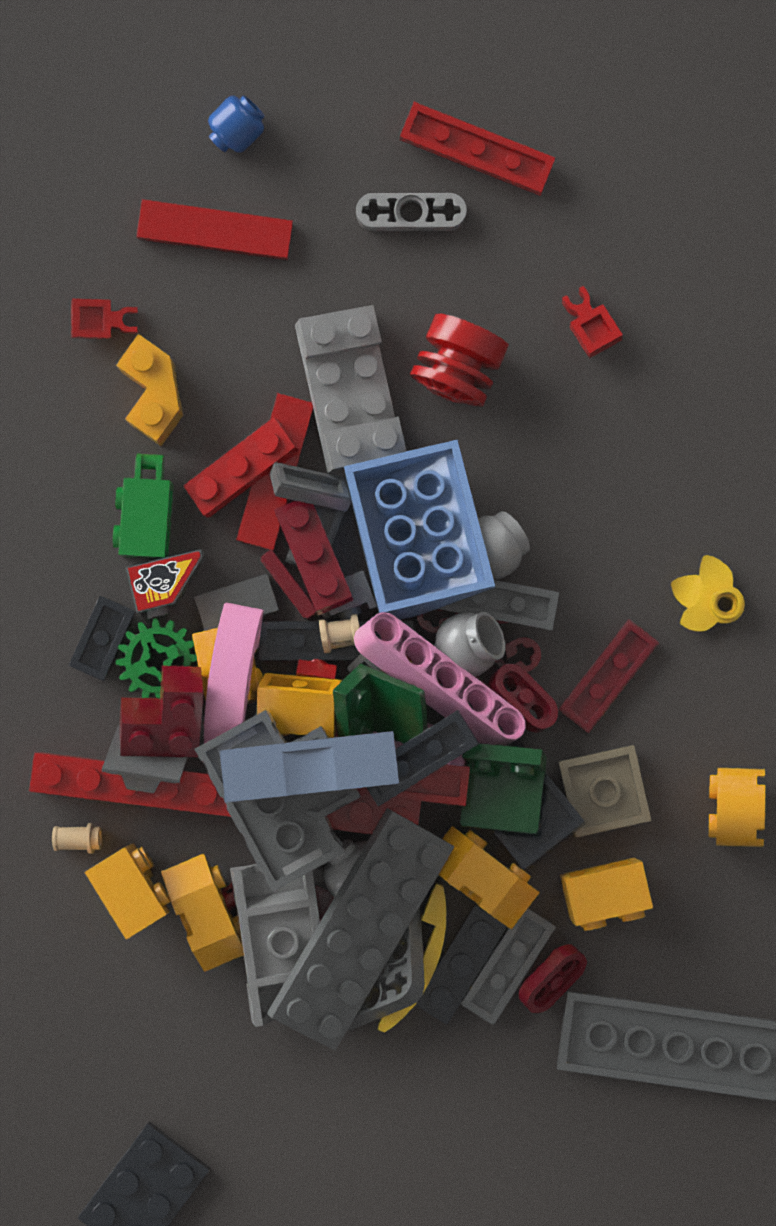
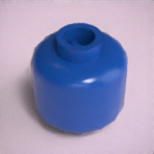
M243 95L241 98L229 96L208 118L209 126L213 131L209 138L223 152L230 148L237 153H242L263 133L264 124L262 119L265 115L247 96Z

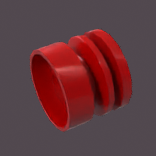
M435 314L426 335V340L439 351L438 353L420 351L417 359L428 367L414 365L410 377L441 398L458 404L463 403L483 407L487 395L475 387L491 389L493 381L480 372V369L499 370L509 344L496 334L466 320L445 314Z

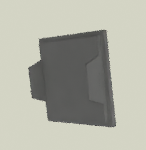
M118 725L104 761L102 772L122 775L125 786L129 790L154 793L160 781L180 783L188 757L120 756Z

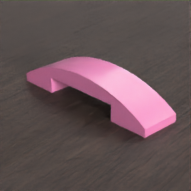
M225 603L223 606L208 679L204 717V744L245 722L254 652L259 647L264 611L262 609Z

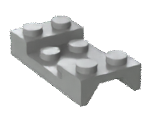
M374 305L300 318L295 324L327 472L333 473L343 470L344 466L407 452L399 417H395L381 357L379 345L382 341Z
M257 864L230 868L248 982L246 985L251 1021L255 1027L264 1026L274 1021L267 1012L320 923L313 870L272 892L266 882L262 869H259Z

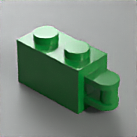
M137 453L134 478H124L123 487H117L115 507L116 510H121L120 525H114L113 548H119L118 555L121 557L156 560L169 557L174 484L170 480H164V455ZM143 469L156 470V479H143Z

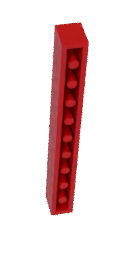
M44 752L34 753L29 792L231 817L224 799L220 797L208 773L184 770L180 783L160 781L155 792L149 793L129 790L125 786L122 775L102 772L105 760ZM360 794V798L327 815L333 830L372 834L387 808L418 825L421 801L392 798L378 807L371 795Z

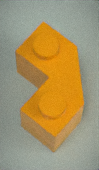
M138 334L116 364L121 373L146 389L125 420L159 446H162L183 417L175 365L168 354Z
M452 826L442 839L453 845L454 849L438 875L512 930L540 893L527 883L532 876L515 863H512L507 868L484 850L488 843L470 829L464 835Z
M203 853L161 871L170 902L176 916L180 915L188 935L186 939L204 972L243 956L238 915L233 917L225 903L221 888L227 885L218 865L211 867Z

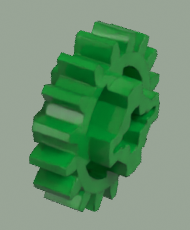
M154 618L152 628L148 629L143 622L138 623L139 634L136 635L130 631L125 633L131 641L129 645H118V649L125 653V658L116 660V665L125 666L126 671L119 678L120 680L131 679L132 684L128 690L134 693L141 688L143 690L142 698H150L152 693L156 694V698H160L161 686H151L140 679L142 676L151 674L157 676L161 683L162 671L158 667H150L149 664L154 659L153 649L159 654H167L168 659L163 662L164 666H175L176 661L183 657V666H192L193 662H197L196 655L191 654L190 651L194 648V642H186L184 640L188 630L183 628L177 633L174 632L175 622L169 620L165 628H161L160 620ZM155 635L169 636L177 644L169 647L160 645ZM141 643L144 648L141 659L133 664L135 650Z

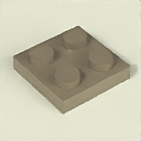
M634 745L558 761L565 796L586 822L583 827L574 833L575 837L651 821Z

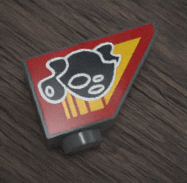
M200 549L126 567L136 613L140 615L146 613L147 619L169 615V608L178 606L205 562L204 552Z

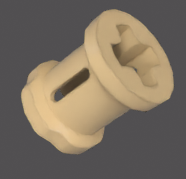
M351 614L350 619L333 622L319 620L324 653H331L332 649L355 645L354 636L360 628L358 614Z

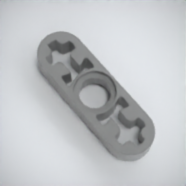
M369 193L358 201L356 217L358 223L369 231H452L458 229L464 223L467 209L464 200L454 193ZM389 202H396L394 206L396 222H389L390 214H379L377 221H369V215L362 214L363 210H369V204L376 203L378 210H390ZM408 202L417 203L422 209V216L415 222L405 221L400 215L401 207ZM427 202H434L433 210H444L445 203H453V209L460 210V214H454L453 221H446L444 214H433L434 222H426L428 219Z

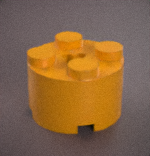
M718 768L717 775H710L709 799H717V814H709V838H716V846L764 847V839H756L757 830H765V785H757V777L764 778L765 769Z

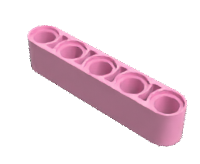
M385 612L376 614L356 631L354 644L365 658L389 676L423 689L426 704L446 718L459 710L480 744L507 746L523 735L526 728L525 720L518 709L453 662L447 655L394 615ZM375 631L380 635L381 639L376 636ZM406 655L411 658L412 663L407 659ZM437 678L441 681L443 687L438 683Z

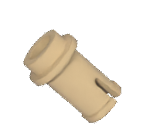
M88 823L87 827L54 826L52 847L54 851L87 850L88 854H92L95 850H101L102 828L100 826L95 827L93 823Z

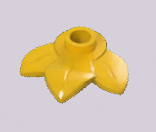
M703 556L699 576H683L671 582L675 598L681 605L687 608L681 617L680 625L689 630L702 632L707 631L717 622L723 624L734 622L744 611L745 601L741 592L733 587L732 571L725 563L713 556ZM722 597L728 598L731 601V609L728 612H723L718 607V601Z

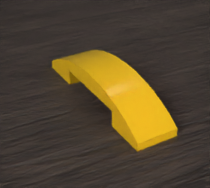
M436 881L421 916L422 921L434 925L423 952L424 991L437 967L446 930L444 888L441 883ZM415 1004L380 1018L378 1030L385 1033L407 1015Z

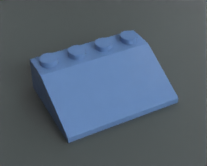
M458 440L344 466L346 482L379 613H390L401 620L427 613L495 588Z

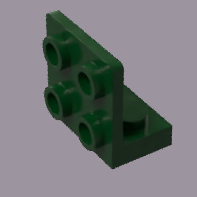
M360 663L333 689L338 737L373 734L374 731L377 733L393 731L394 740L404 744L428 729L424 690L389 676L382 671H377Z
M479 743L463 753L462 758L467 763V767H470L466 806H462L461 825L469 828L537 834L539 831L547 757L543 750Z

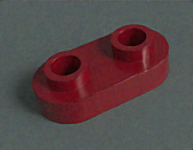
M506 664L491 675L489 688L518 709L524 717L526 730L539 733L556 722L558 708L555 701L522 667L516 664ZM503 682L508 684L510 692L504 687ZM530 709L535 711L537 719L531 715Z
M571 944L554 949L536 971L522 983L519 991L520 1001L532 1013L537 1014L548 1010L583 974L587 965L586 957Z

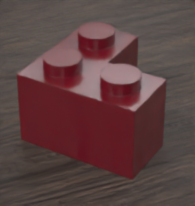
M162 666L160 698L121 697L119 725L120 756L198 757L195 749L200 744L203 705L201 667Z

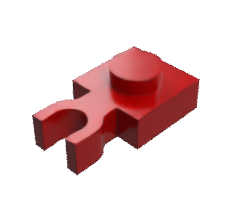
M582 286L579 288V295L583 299L581 304H572L567 295L562 297V304L569 314L577 317V319L570 322V329L590 359L622 341L623 334L604 304L595 309L591 307L590 295L586 288Z
M72 298L71 338L110 339L111 328H116L122 333L136 334L137 327L124 325L122 318L125 314H137L138 307H124L119 311H111V300Z

